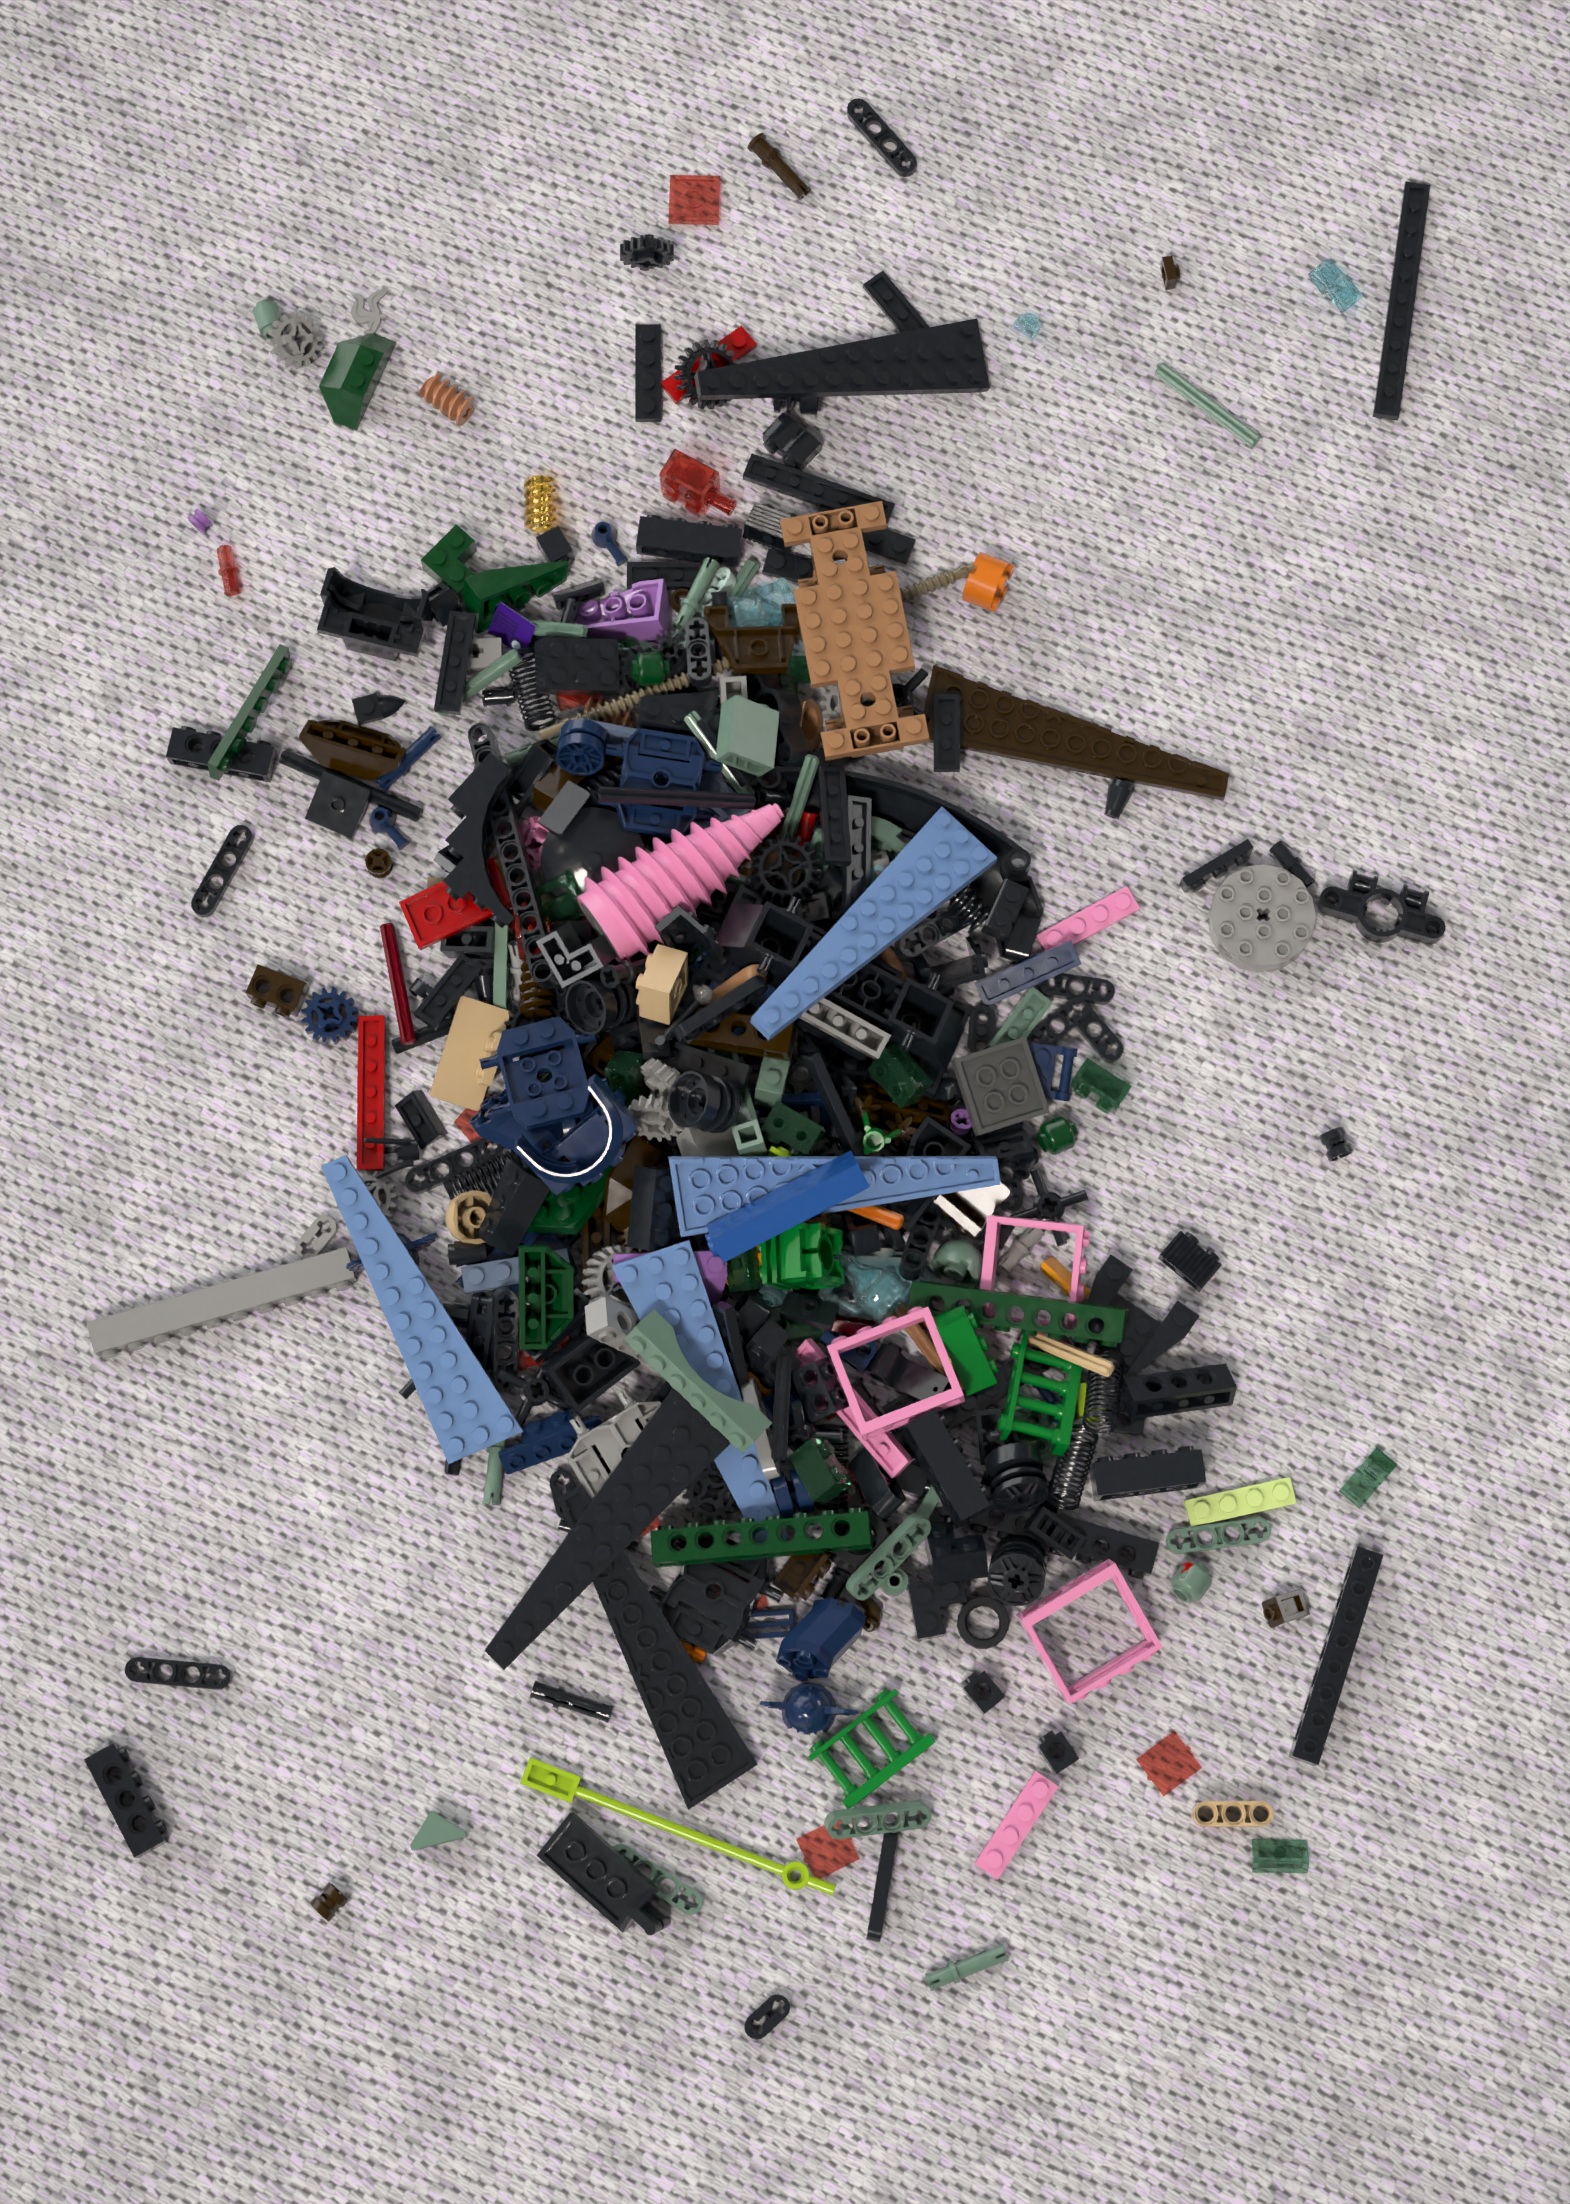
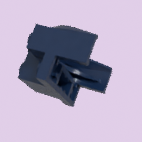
M596 1073L588 1079L590 1085L587 1088L600 1105L542 1153L538 1152L523 1135L514 1142L513 1151L525 1161L556 1196L561 1191L568 1192L576 1183H581L584 1187L590 1181L592 1184L597 1182L604 1175L603 1171L610 1165L614 1167L623 1160L626 1142L630 1141L638 1132L636 1129L638 1128L639 1120L624 1105L626 1096L620 1089L613 1093ZM563 1155H565L570 1162H563L565 1158Z

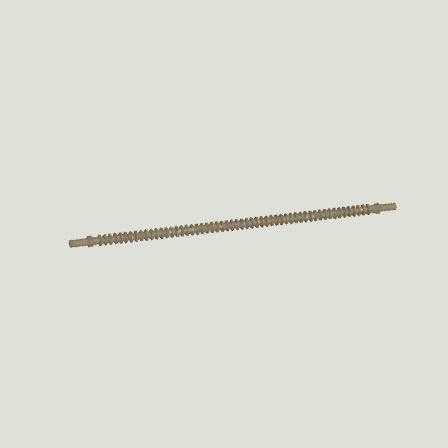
M973 563L963 564L953 571L947 569L946 574L940 572V576L934 574L933 579L927 577L925 582L923 580H920L919 584L914 582L912 587L910 585H907L906 589L901 587V599L906 603L908 598L914 600V596L921 597V593L927 595L929 590L934 592L935 588L940 590L942 585L947 587L948 583L954 584L955 580L968 578L975 565ZM801 629L798 632L796 645L799 644L800 640L803 642ZM725 656L722 657V660L716 659L715 663L711 662V673L714 677L717 675V672L723 674L725 669L730 671L731 666ZM702 665L700 669L697 667L698 677H701L703 674ZM681 672V676L674 675V679L668 677L667 681L663 682L662 685L646 686L645 690L640 688L638 693L633 691L632 695L626 693L625 698L619 696L617 701L615 699H612L611 703L606 701L604 706L598 704V708L591 707V711L585 709L583 714L577 712L575 717L564 718L562 722L539 730V735L542 740L560 733L561 727L566 722L579 719V717L599 721V718L605 719L606 715L612 717L614 712L619 714L621 709L623 711H626L627 707L633 709L634 704L637 705L642 696H655L663 693L668 695V691L674 693L676 688L681 690L683 685L685 687L689 686L688 673Z

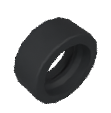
M978 1596L970 1599L963 1605L958 1615L957 1628L966 1644L976 1649H988L995 1647L1004 1639L1009 1630V1616L1006 1608L1000 1601L988 1596ZM981 1606L991 1608L999 1618L997 1632L987 1639L973 1636L967 1626V1618L970 1612Z

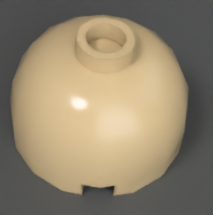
M477 1190L458 1194L450 1201L446 1209L445 1221L447 1229L458 1241L469 1244L485 1243L477 1235L492 1200L489 1194Z

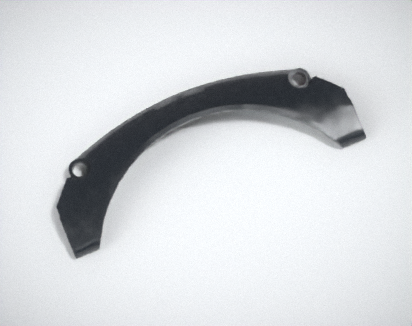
M774 766L772 770L758 777L757 786L752 785L756 798L755 807L752 810L764 807L758 802V794L763 788L774 791L786 789L793 795L802 767ZM816 771L804 811L818 814L815 826H820ZM845 771L847 795L871 798V816L885 819L898 826L902 830L900 835L913 839L942 806L997 857L996 863L970 883V888L977 892L976 897L984 900L982 907L989 906L991 908L1005 878L1029 889L1006 941L1003 942L995 938L1000 957L1017 963L1027 959L1030 956L1043 913V907L1033 879L1027 875L1031 863L1028 851L983 820L939 797L889 779ZM766 777H773L777 780L773 785H767L763 782ZM789 808L781 810L784 817L781 818V822L762 842L766 843L767 838L775 839L776 835L781 833ZM1022 859L1025 865L1020 868L1015 867L1012 864V860Z

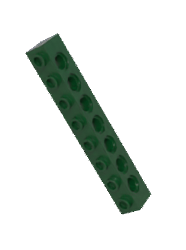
M915 1280L911 1283L908 1311L918 1306L922 1308L929 1307L932 1317H936L958 1308L959 1302L965 1299L971 1305L969 1313L974 1314L978 1328H984V1324L995 1325L994 1330L1010 1332L1011 1328L1021 1329V1334L1037 1336V1331L1048 1333L1047 1337L1052 1339H1064V1335L1074 1336V1341L1081 1343H1090L1091 1339L1101 1340V1345L1117 1347V1343L1125 1341L1129 1309ZM936 1295L944 1300L942 1310L935 1309L932 1304L933 1298ZM988 1303H993L997 1307V1314L994 1318L989 1317L985 1312V1307ZM1015 1306L1020 1307L1024 1312V1317L1021 1321H1016L1012 1317L1011 1312ZM1041 1310H1045L1050 1314L1051 1320L1048 1325H1043L1038 1320V1314ZM1067 1314H1073L1077 1318V1326L1074 1329L1068 1328L1065 1324ZM1095 1317L1102 1319L1104 1322L1102 1332H1096L1092 1329L1091 1322Z
M851 1508L847 1510V1513L836 1514L834 1510L820 1512V1516L809 1517V1513L793 1514V1518L782 1519L780 1515L765 1517V1521H755V1518H741L738 1520L739 1523L728 1524L726 1520L712 1521L710 1526H701V1523L684 1524V1528L674 1529L673 1525L658 1526L657 1530L650 1531L652 1564L656 1568L873 1549L871 1516L868 1511L864 1512L863 1508ZM840 1524L850 1525V1531L847 1535L839 1536L836 1534V1529ZM814 1526L823 1528V1532L818 1538L809 1537V1531ZM794 1529L795 1536L792 1540L785 1541L782 1539L784 1530ZM758 1532H768V1538L765 1542H755V1535ZM738 1533L741 1535V1540L737 1545H728V1538L731 1534ZM705 1536H712L714 1538V1542L709 1548L701 1547V1540ZM677 1539H686L687 1544L684 1549L680 1551L674 1550V1543Z

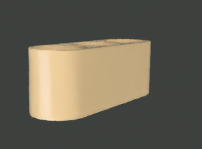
M1204 1801L1193 1807L1191 1817L1193 1822L1200 1827H1262L1271 1823L1274 1811L1271 1805L1264 1801ZM1202 1806L1209 1808L1212 1816L1208 1822H1202L1198 1818L1197 1813ZM1229 1806H1233L1239 1811V1818L1236 1822H1230L1226 1818L1225 1812ZM1257 1806H1261L1266 1810L1267 1817L1263 1822H1258L1253 1816V1810Z

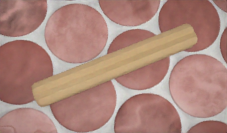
M1037 1331V1336L1028 1335V1345L1105 1377L1111 1376L1115 1369L1111 1361L1061 1340L1048 1338L1044 1333Z

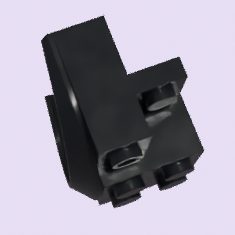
M335 567L328 568L320 593L324 607L317 631L320 634L343 639L347 650L392 661L397 660L399 653L418 657L422 641L427 640L434 618L429 593L425 589H421L422 596L418 597L392 594L354 582L343 576Z

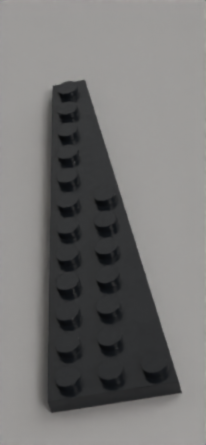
M977 318L698 371L694 376L698 400L987 392L990 389Z
M672 1388L642 1432L632 1443L619 1464H617L558 1549L548 1560L530 1588L484 1651L503 1670L731 1444L677 1390Z
M579 1485L558 1499L570 1529L591 1502L582 1485ZM622 1552L593 1581V1584L689 1810L758 1764L629 1559Z

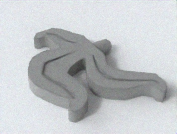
M382 285L380 291L373 292L367 299V304L372 312L364 310L363 297L357 293L354 294L356 300L351 308V315L359 324L369 323V329L364 331L366 335L375 334L380 325V320L387 319L388 317L386 314H380L377 306L379 300L387 294V288Z

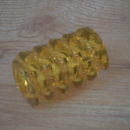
M536 475L524 481V488L526 489L524 491V507L526 508L524 511L526 518L524 525L527 529L536 533H545L556 527V525L550 524L556 521V516L549 514L556 511V506L551 504L556 501V497L550 495L556 492V487L549 485L555 482V479L549 476Z

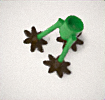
M871 1095L866 1097L864 1103L859 1097L855 1096L854 1102L856 1106L847 1111L854 1114L850 1120L851 1123L861 1119L866 1133L863 1134L862 1140L859 1142L866 1156H882L879 1150L883 1148L884 1143H890L893 1138H895L896 1147L900 1146L902 1140L910 1144L911 1137L909 1134H914L917 1131V1128L909 1127L913 1120L912 1116L907 1117L903 1121L902 1116L897 1112L895 1114V1122L891 1120L885 1121V1124L892 1130L884 1135L883 1131L879 1128H872L869 1119L879 1120V1117L874 1112L879 1110L881 1105H871Z

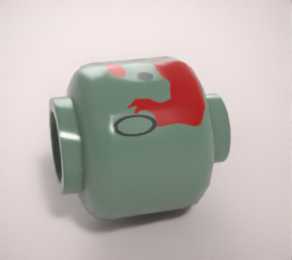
M1198 1561L1196 1563H1183L1171 1579L1174 1595L1186 1603L1199 1601L1212 1583L1208 1574L1209 1569Z

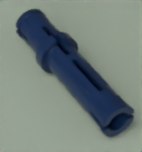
M429 726L407 748L398 769L376 778L375 782L377 784L380 783L379 786L384 791H387L401 776L405 777L408 774L407 770L440 740L441 736L439 734L436 735L437 731Z

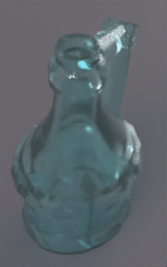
M779 578L776 582L748 591L744 596L729 597L727 603L728 615L731 614V620H729L730 627L782 626L781 605L772 603L764 596L780 592L787 604H796L794 595L787 585V580Z
M841 1249V1254L834 1256V1260H841L844 1274L847 1276L852 1287L855 1303L832 1293L833 1288L821 1289L818 1296L821 1300L840 1305L839 1308L851 1314L859 1315L863 1312L873 1317L874 1322L880 1325L883 1320L893 1314L894 1309L902 1304L911 1291V1285L909 1282L901 1279L894 1265L871 1266L854 1260L853 1255L849 1251Z

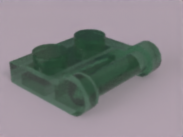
M570 871L562 872L559 874V877L536 887L548 930H550L549 924L574 920L585 915L577 901V896L582 893ZM561 887H565L568 892L545 903L540 898V896Z

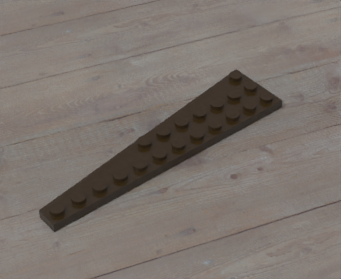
M933 665L923 711L930 718L927 724L929 743H933V694H959L960 749L1224 801L1229 773L1197 761H1191L1178 754L1162 751L1157 746L1143 744L1135 741V738L1124 737L1111 732L1110 729L1048 706H1041L1037 702L1015 697L1007 691L996 690L988 687V684L979 681L977 683L964 678L963 675Z

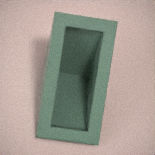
M430 1811L410 1846L412 1851L467 1838L468 1836L467 1832L434 1811Z

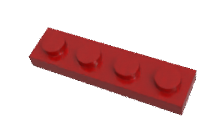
M742 325L718 342L719 346L721 344L727 345L726 352L729 350L735 352L731 360H740L757 347L756 342ZM711 354V359H714L715 366L717 368L724 367L721 360L714 354ZM702 356L694 362L691 372L698 369ZM680 370L661 382L662 388L675 404L683 400L681 395L685 391V389L677 390L676 388L681 383V380H675L674 376L680 375ZM692 380L693 386L696 389L695 380Z

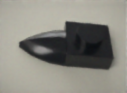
M377 693L352 699L358 725L387 718L397 712L406 701L392 695L378 696Z

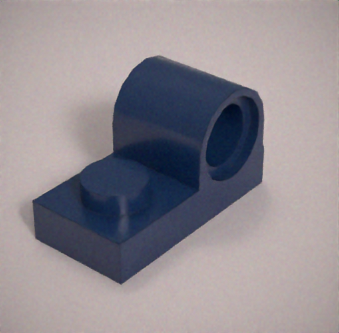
M826 1330L820 1338V1343L827 1348L832 1340L841 1335L835 1331L831 1334ZM874 1341L865 1344L871 1349V1353L868 1356H859L856 1353V1348L843 1352L839 1356L863 1375L876 1354Z

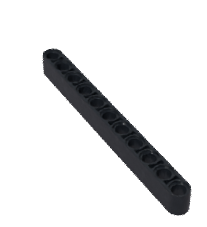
M485 723L472 725L468 731V740L475 766L477 767L490 752L503 763L497 738ZM487 735L485 740L478 742L481 736ZM508 783L502 790L492 810L490 823L530 974L539 987L551 990L559 982L542 952L534 955V951L538 948L536 941L546 935L548 929ZM506 804L502 811L496 812L500 805ZM512 828L508 835H502L505 829ZM518 851V855L515 858L509 859L511 853ZM525 875L521 882L515 883L518 876ZM531 899L527 906L521 907L524 900ZM537 922L535 929L527 931L530 924ZM550 970L547 978L540 979L544 971Z

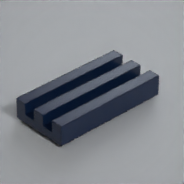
M794 1609L754 1611L750 1618L789 1615V1620L747 1623L743 1632L753 1639L786 1637L795 1627ZM790 1626V1631L746 1633V1629Z

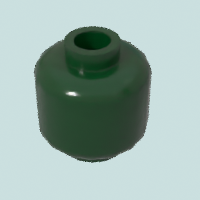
M660 652L638 653L635 660H631L633 681L637 680L640 686L662 685L665 676L670 675L669 661L664 660Z
M1059 1116L1042 1123L1036 1136L1044 1152L1057 1155L1074 1147L1076 1143L1075 1136L1078 1135V1131L1073 1121L1068 1122L1064 1117Z

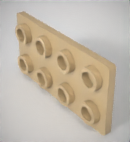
M465 996L460 997L429 1093L430 1097L474 1111H480V1104L483 1102L487 1087L492 1086L498 1066L482 1070L479 1059L497 1054L502 1031L506 1029L504 1022L509 1020L508 1012L510 1011Z

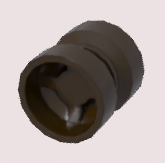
M330 1882L323 1888V1893L320 1896H315L310 1902V1905L328 1922L335 1916V1911L348 1902V1899L342 1893L340 1894V1891Z

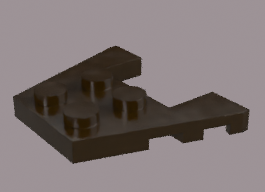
M781 604L782 626L730 627L728 605L704 606V616L735 675L787 673L800 629L796 604Z

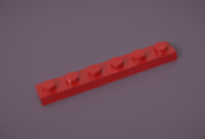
M385 1015L358 1016L356 1168L358 1172H364V1170L368 1172L385 1170V1144L364 1142V1138H385Z

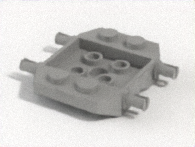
M625 1387L622 1389V1392L618 1391L616 1393L623 1403L625 1410L591 1431L585 1427L580 1416L575 1417L580 1428L574 1419L569 1421L578 1434V1439L566 1459L591 1501L609 1477L591 1446L596 1445L612 1472L622 1459V1450L630 1447L642 1432L635 1419L638 1418L644 1428L659 1408L660 1401L636 1402Z

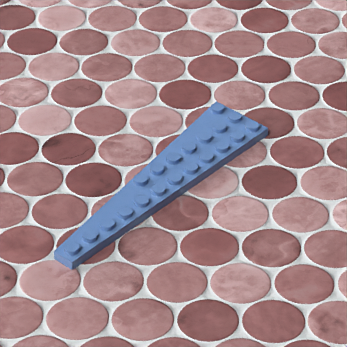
M941 806L751 1017L750 1023L768 1040L772 1039L996 863L997 857Z
M344 1155L321 1165L448 1464L524 1432L424 1274L409 1254L406 1246L380 1209L379 1204L368 1190L348 1156Z
M668 1156L680 1236L685 1237L708 1233L706 1225L839 1156ZM854 1156L870 1187L819 1214L1001 1185L998 1159L996 1156Z
M687 1240L612 1265L640 1321L655 1309L674 1328L676 1340L682 1354L700 1378L724 1395L742 1401L690 1241ZM755 1442L743 1454L730 1444L714 1461L744 1518H755V1521H765L767 1516L780 1515L769 1480L765 1478ZM784 1530V1532L782 1533V1539L785 1541H789L786 1531ZM760 1531L755 1535L757 1543H763L768 1538V1532Z

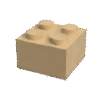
M657 944L654 953H649L646 959L644 974L640 973L637 978L636 989H639L636 1004L639 1005L640 1017L670 1025L688 986V953Z

